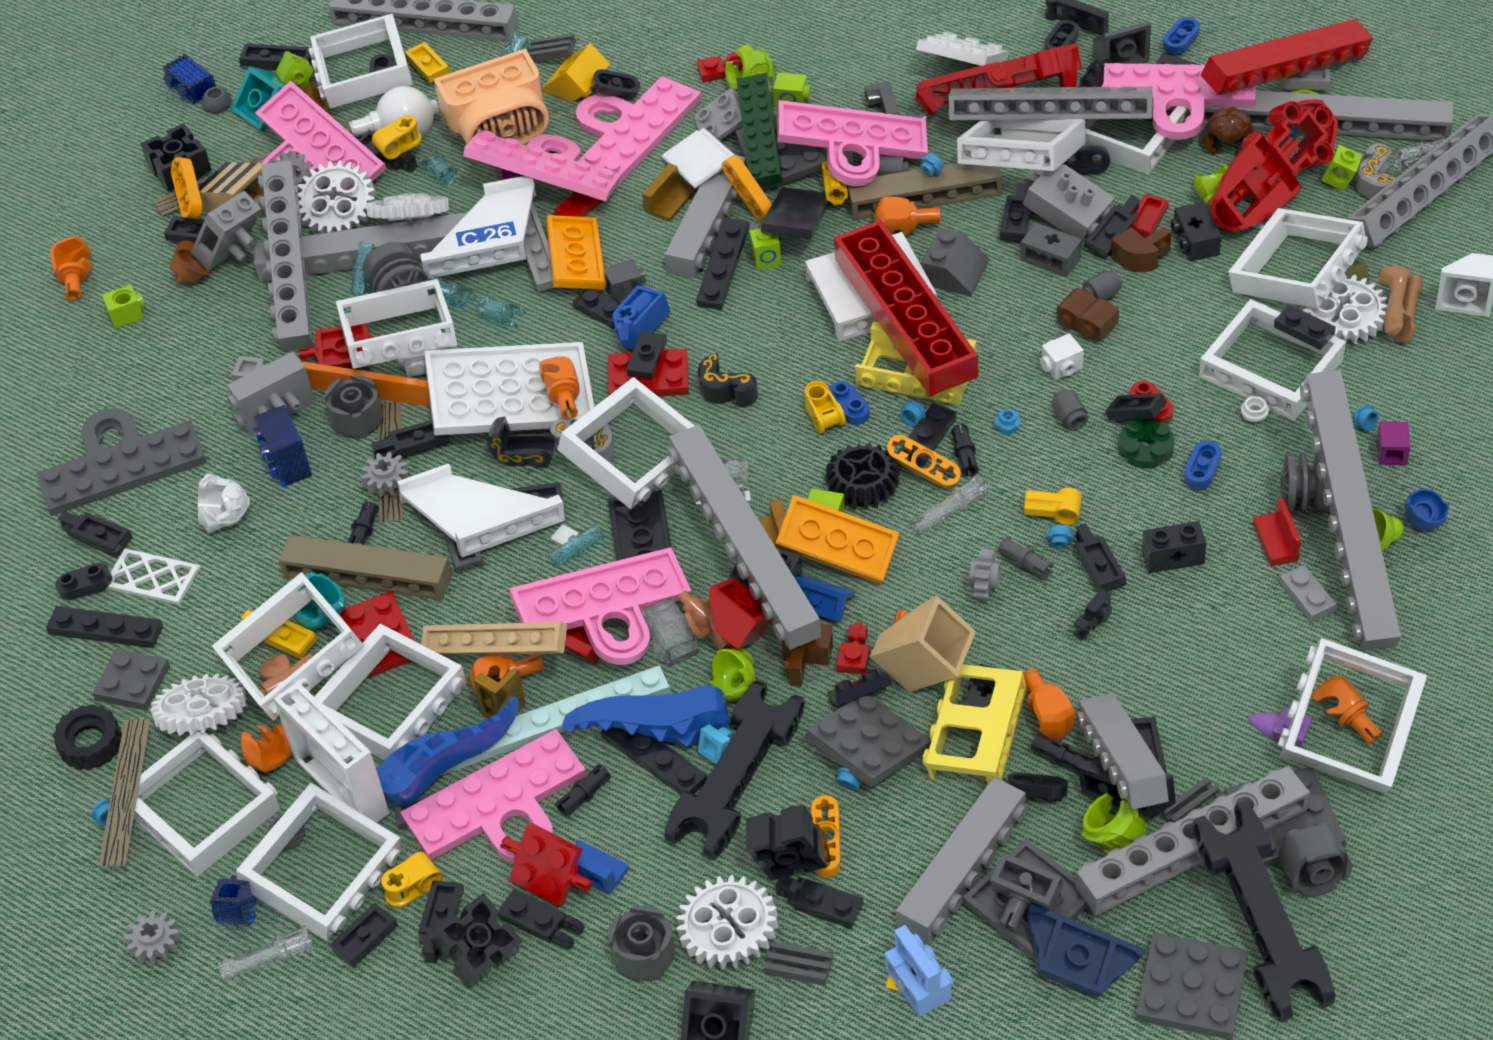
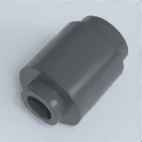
M879 157L877 176L909 171V162H904V157Z
M1105 270L1084 281L1082 289L1088 291L1097 299L1106 300L1118 293L1122 288V281L1114 270Z
M1061 390L1054 395L1051 406L1065 427H1068L1070 430H1077L1087 423L1088 412L1074 390Z

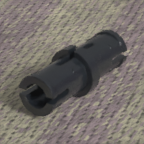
M961 424L963 431L961 433L959 425H956L951 429L955 443V457L959 459L962 475L968 477L967 468H969L971 476H974L979 471L975 458V444L970 440L968 427Z
M367 501L363 502L357 519L351 525L352 533L347 543L365 545L368 536H371L374 530L372 528L373 522L379 511V507L375 503L369 502L368 505Z
M1041 733L1037 734L1032 743V751L1048 757L1059 767L1063 765L1078 773V767L1092 759L1071 749L1069 744L1065 742L1061 744Z
M598 764L582 780L578 779L574 782V787L555 803L559 812L564 814L565 817H569L585 801L589 802L594 797L593 794L596 790L611 779L608 770L602 767L601 764Z

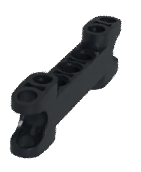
M756 680L748 687L736 704L731 716V726L738 728L698 795L684 791L679 797L666 824L665 841L676 844L685 835L692 832H700L707 835L703 855L714 860L721 855L731 842L741 822V812L734 810V807L773 742L786 746L791 741L804 712V697L793 695L785 703L773 706L764 702L767 693L766 683Z
M1246 802L1234 806L1237 832L1234 834L1219 832L1205 816L1195 818L1193 820V832L1202 861L1210 875L1225 873L1264 963L1254 966L1253 973L1262 997L1272 1014L1280 1022L1292 1019L1293 1011L1290 989L1298 987L1310 992L1323 1008L1333 1005L1335 1003V991L1327 965L1316 946L1302 949L1262 859L1272 856V846L1265 828L1253 808Z

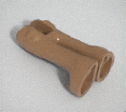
M1387 266L1378 273L1379 284L1390 288V297L1384 320V331L1388 337H1395L1396 342L1408 344L1416 331L1414 323L1418 296L1423 291L1424 282L1421 276L1416 274L1410 275L1408 268Z

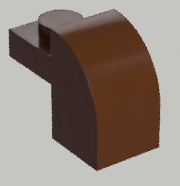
M1164 226L1144 238L1130 227L1111 239V259L1121 267L1132 272L1143 273L1153 271L1158 268L1159 257L1166 255L1171 249L1172 232Z
M820 624V638L789 650L784 640L782 641L783 660L785 661L784 671L789 674L791 686L802 687L806 663L830 665L834 644L832 625Z

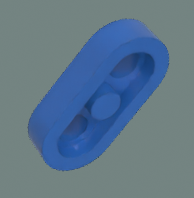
M1192 17L1179 19L1164 35L1163 49L1172 55L1185 52L1199 36V21Z
M840 381L833 383L829 387L835 400L841 405L847 423L860 425L869 419L870 407L868 402L850 383Z
M1202 441L1194 447L1185 468L1184 480L1188 486L1194 489H1204L1212 483L1222 455L1221 447L1217 443Z

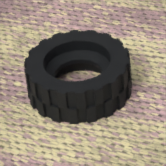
M83 705L68 711V714L60 718V722L55 726L56 730L53 732V738L61 759L69 767H75L77 770H92V768H99L103 764L109 763L118 754L122 732L115 716H113L110 710H106L103 706ZM97 727L102 731V738L91 746L77 747L74 744V737L85 729Z

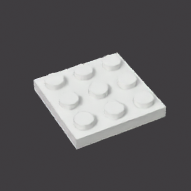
M950 32L935 34V36L927 35V38L918 40L916 50L981 66L1007 61L1009 51L1002 50V45L995 43L982 45L979 44L980 40L965 37V40L957 39V34Z

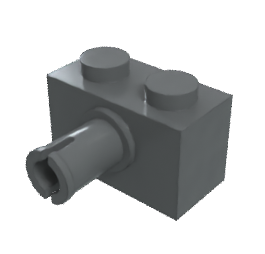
M1003 852L990 879L992 890L1009 898V902L998 924L1006 929L1010 926L1009 930L1016 932L1026 908L1031 903L1052 911L1063 888L1061 876Z

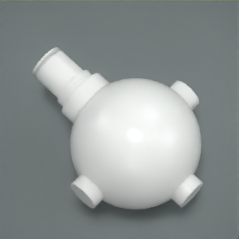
M399 86L387 91L381 97L376 111L369 112V115L348 123L351 134L357 138L363 136L369 130L376 132L378 129L395 122L400 117L410 115L416 118L417 132L423 137L430 131L434 115L440 112L436 99L430 101L422 91L414 87Z

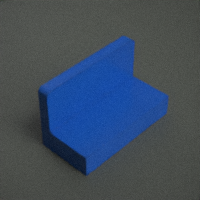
M807 575L794 577L817 615L837 622L842 620L847 599L854 597L855 591Z
M577 841L575 845L583 849L578 862V874L592 880L593 885L590 886L610 895L628 871V864L583 841Z

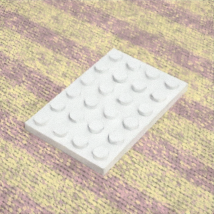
M583 342L425 350L424 359L434 435L490 432L495 419L503 416L507 419L510 431L550 429L552 423L562 417L559 404L553 403L548 397L549 387H546L539 373V363L545 359L558 356L570 358L576 369L580 392L578 397L574 399L578 414L571 421L572 424L594 408ZM567 410L568 417L571 418L570 411Z

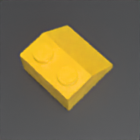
M589 43L565 59L542 87V91L570 101H575L581 96L585 99L594 90L591 86L594 73L597 70L606 69L610 63Z

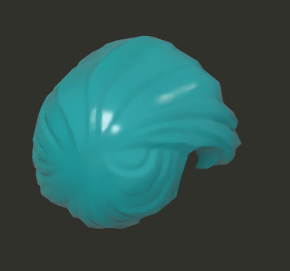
M305 573L306 578L337 614H340L346 608V599L341 587L323 574ZM313 599L293 615L294 619L308 630L321 628L331 621Z

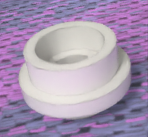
M1258 396L1247 398L1241 406L1242 416L1251 422L1262 421L1267 418L1269 413L1266 401Z

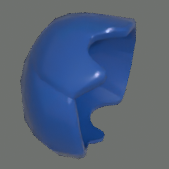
M1421 488L1408 496L1405 502V515L1409 523L1420 530L1430 531L1437 529L1448 519L1449 505L1444 503L1442 497L1432 489Z

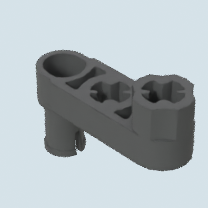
M889 81L864 86L867 106L880 104L882 113L903 116L902 113H899ZM924 111L921 113L904 115L908 117L926 119Z

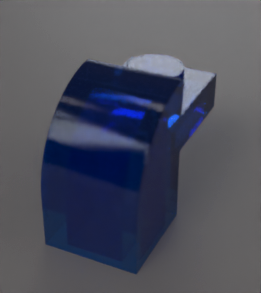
M231 875L230 879L218 880L210 899L213 916L217 923L251 925L256 918L254 907L258 898L251 894L249 881L237 880V875Z

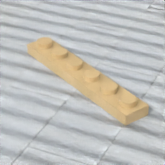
M562 622L424 625L421 645L442 656L564 653L567 624Z

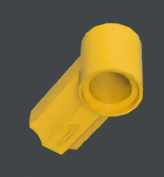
M827 160L822 164L826 200L832 202L833 205L843 204V201L848 198L847 184L838 181L831 175Z
M1063 488L1058 493L1027 490L1024 514L1054 517L1060 524L1073 525L1079 519L1082 494L1074 488Z

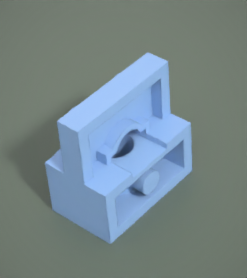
M906 925L894 931L895 948L884 953L885 970L918 1017L951 1000L953 980L945 968H940L931 947L928 944L923 945L922 940L916 933L912 935Z

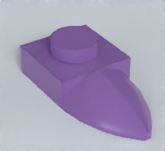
M1285 709L1282 710L1281 714L1257 713L1248 716L1249 721L1257 730L1278 741L1283 729H1289L1292 720L1287 717L1288 710ZM1304 716L1294 746L1302 747L1310 729L1312 718Z

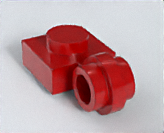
M732 52L727 55L723 62L720 56L697 60V68L702 83L726 78V62L732 61L733 65H736L740 72L743 69L741 57L736 52Z
M862 622L849 625L848 641L853 643L841 642L836 664L837 672L859 675L866 672L870 645L860 644L866 643L868 626H863Z

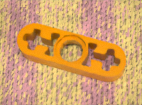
M732 155L722 162V169L753 216L762 223L772 204L743 161L738 156Z
M175 157L172 162L171 175L181 215L184 218L198 219L202 211V200L192 161L188 158Z
M895 435L889 440L887 445L888 455L892 456L901 466L944 489H952L959 483L961 471L954 462L904 435ZM900 443H903L904 450L910 454L912 449H915L916 451L912 455L911 462L907 461L909 457L907 453L901 451L899 454H895V447L893 445L899 446ZM921 455H926L931 459L932 464L930 467L922 469L917 466L916 459ZM936 462L940 463L939 470L943 472L952 470L954 479L943 480V473L936 470L935 475L931 474L936 467Z
M823 795L817 797L812 802L811 815L813 823L818 824L824 832L833 833L834 838L827 842L830 866L814 870V872L821 878H832L841 869L839 806L835 798ZM822 808H828V821H823Z

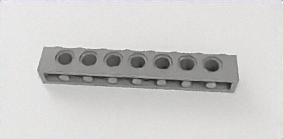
M331 0L328 6L333 25L350 26L393 14L398 31L510 42L518 25L516 7L511 4L468 0Z
M1153 87L954 88L949 93V120L1152 118Z
M1477 114L1346 218L1347 220L1363 222L1365 236L1367 237L1366 246L1374 248L1381 245L1387 236L1397 232L1402 224L1413 219L1417 212L1432 204L1437 196L1447 192L1453 183L1463 179L1468 171L1479 166L1483 159L1493 154V114Z
M292 160L261 164L262 175H258L260 190H264V196H260L262 211H266V217L262 218L264 233H268V239H264L266 254H270V261H266L268 276H272V282L268 283L270 298H274V305H270L272 320H276V327H272L274 342H279L282 352L313 347L296 172Z
M1289 765L1280 770H1273L1264 778L1254 783H1246L1238 791L1228 796L1218 797L1212 804L1202 809L1192 810L1186 817L1174 823L1168 822L1164 824L1158 831L1148 836L1142 835L1138 837L1132 844L1122 849L1117 848L1110 851L1106 857L1096 862L1084 864L1076 871V889L1095 916L1202 863L1196 840L1187 838L1194 837L1193 820L1195 818L1205 816L1219 832L1234 834L1237 832L1234 806L1246 802L1253 808L1266 831L1308 809L1310 792ZM1134 863H1140V864H1143V865L1137 866V865H1134ZM1110 876H1111V877H1115L1116 879H1108V878H1106V877H1110Z

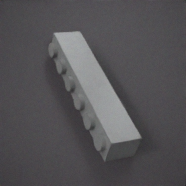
M738 156L747 167L746 157ZM723 169L700 185L664 254L667 273L696 278L700 269L705 267L706 257L709 251H713L715 239L719 234L723 219L731 216L735 200L740 198V195L725 175Z
M1110 693L1079 700L1080 712H1076L1078 727L1080 730L1084 729L1087 742L1092 743L1095 756H1100L1104 771H1109L1112 784H1117L1120 798L1126 799L1132 810L1169 802L1166 774L1115 694Z
M996 777L992 778L896 909L897 928L906 925L912 935L916 933L927 944L930 943L935 935L939 936L943 932L948 916L951 912L955 913L958 911L966 891L972 889L977 884L980 876L979 873L984 866L989 867L1000 844L1005 845L1015 823H1020L1024 819L1028 809L1025 806V792Z

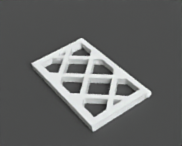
M125 548L111 571L112 581L105 589L180 605L201 566ZM129 556L142 559L129 566L125 564ZM158 562L168 566L152 572L149 564ZM145 566L148 574L133 580L130 572ZM185 568L189 569L190 572L178 578L175 570ZM171 572L175 580L159 586L156 578ZM125 574L129 580L128 583L123 585L114 583L117 577ZM152 580L155 586L152 590L136 587ZM176 586L179 588L176 596L162 593Z

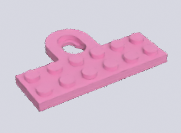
M1105 63L1103 87H1153V127L1157 133L1169 139L1182 140L1197 135L1203 128L1204 106L1255 107V86L1236 90L1232 93L1217 95L1201 77L1205 65ZM1173 106H1184L1188 108L1190 115L1184 123L1178 124L1171 122L1166 111Z
M661 76L635 104L605 94H597L585 98L576 108L577 123L582 130L600 137V139L578 161H585L590 166L598 169L607 168L612 170L614 174L620 175V184L702 100V93ZM598 113L618 114L621 116L620 119L611 123L602 122L594 118Z
M292 81L255 112L257 117L284 141L264 159L262 164L272 163L271 159L280 160L279 152H284L288 157L289 150H293L296 152V156L298 154L305 155L304 162L312 163L307 168L309 172L310 169L316 172L320 171L319 164L327 168L329 161L332 162L333 166H337L338 161L341 160L344 167L348 162L352 163L353 169L360 166L362 173L366 171L369 179L373 182L387 169L378 157ZM354 186L348 187L346 191L351 190Z
M778 101L777 141L827 148L828 169L835 179L844 184L864 186L873 182L879 170V154L911 159H921V157H926L928 154L926 119ZM854 151L861 154L864 158L861 165H850L843 152Z
M479 131L465 146L463 153L464 157L603 201L608 200L620 180V175L614 174L610 169H598L590 166L585 161H578L580 154L579 146L569 139L556 135H536L527 145L519 144V141L512 138L503 139L497 137L493 132ZM548 151H555V152H558V153H553V154H551V153H548Z
M670 547L510 588L509 595L521 623L562 622L567 624V630L583 626L594 652L601 659L611 664L627 665L641 659L648 650L650 633L641 610L679 601L677 597L684 590L691 595V589ZM611 618L623 620L629 626V638L622 642L615 640L612 634L604 630L602 624Z
M554 729L401 811L400 814L407 828L430 860L437 858L483 832L497 854L503 860L514 864L515 854L500 847L501 841L506 837L502 830L503 823L508 818L522 816L530 824L534 823L553 833L552 824L538 802L573 784L578 779L580 780L587 776L586 769L558 730Z

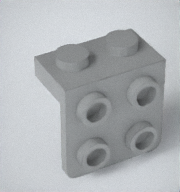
M732 87L695 115L698 130L700 131L705 128L720 141L738 127L740 129L743 128L739 95Z

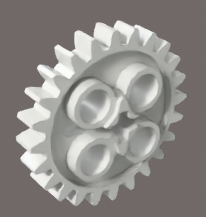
M341 160L338 161L337 166H333L332 162L329 161L327 168L319 164L320 171L318 172L310 169L312 176L310 178L303 176L306 184L297 185L300 190L298 192L300 219H302L305 227L309 226L311 232H315L318 229L319 234H322L326 231L329 233L349 230L353 226L361 228V220L364 222L369 221L366 215V205L369 202H375L374 196L377 194L373 188L374 184L369 179L366 171L362 173L360 166L353 169L351 162H348L344 167ZM325 185H330L326 189H321ZM354 186L351 190L346 191L348 187ZM326 207L325 210L317 212L320 208ZM350 209L348 212L342 213L343 210Z
M404 193L397 196L383 197L382 200L369 202L366 205L367 217L387 218L389 221L432 217L434 213L449 210L448 197L428 196L427 193Z
M1344 273L1341 280L1336 283L1329 296L1324 299L1318 309L1300 305V309L1336 326L1334 336L1346 341V343L1347 339H1351L1354 344H1357L1358 338L1366 342L1368 334L1376 337L1377 330H1383L1388 306L1387 297H1382V289L1375 290V283L1366 285V278L1356 281V275H1353L1351 279H1347Z
M205 674L200 679L197 676H193L190 681L182 679V684L180 685L171 684V690L163 689V695L155 696L156 701L151 703L152 708L150 709L155 726H159L160 731L167 730L168 734L177 731L178 735L189 731V734L193 735L196 730H200L201 733H205L207 728L216 730L218 724L227 725V719H236V713H243L242 707L247 706V696L243 684L238 682L237 678L230 679L229 675L220 678L219 674L209 678L208 674Z
M730 875L728 882H723L722 878L718 876L717 884L712 885L710 881L706 880V889L702 890L696 886L695 897L686 895L688 905H680L679 908L682 915L676 917L679 925L676 928L682 947L686 948L689 957L696 956L697 963L700 964L706 959L708 967L712 968L716 962H719L721 970H724L727 962H731L736 969L738 967V960L742 959L748 965L750 964L749 956L751 954L757 958L761 957L760 947L764 949L770 948L768 939H775L776 937L774 929L778 928L776 918L778 913L772 896H768L765 887L759 889L757 881H753L748 885L746 877L743 876L737 883L734 880V876Z

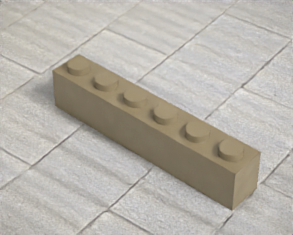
M952 163L944 165L940 170L939 176L935 174L928 176L922 169L876 176L873 182L864 186L847 185L848 203L853 221L874 217L878 203L883 197L909 199V202L914 201L917 209L1002 195V174L1000 168L996 166Z
M289 535L278 560L284 578L294 579L301 572L304 575L305 573L314 572L315 574H323L329 577L339 586L386 593L392 591L393 594L442 601L452 577L448 557L438 554L430 555L414 551L389 549L387 547L366 546L359 543L337 542L331 539H316L308 536Z

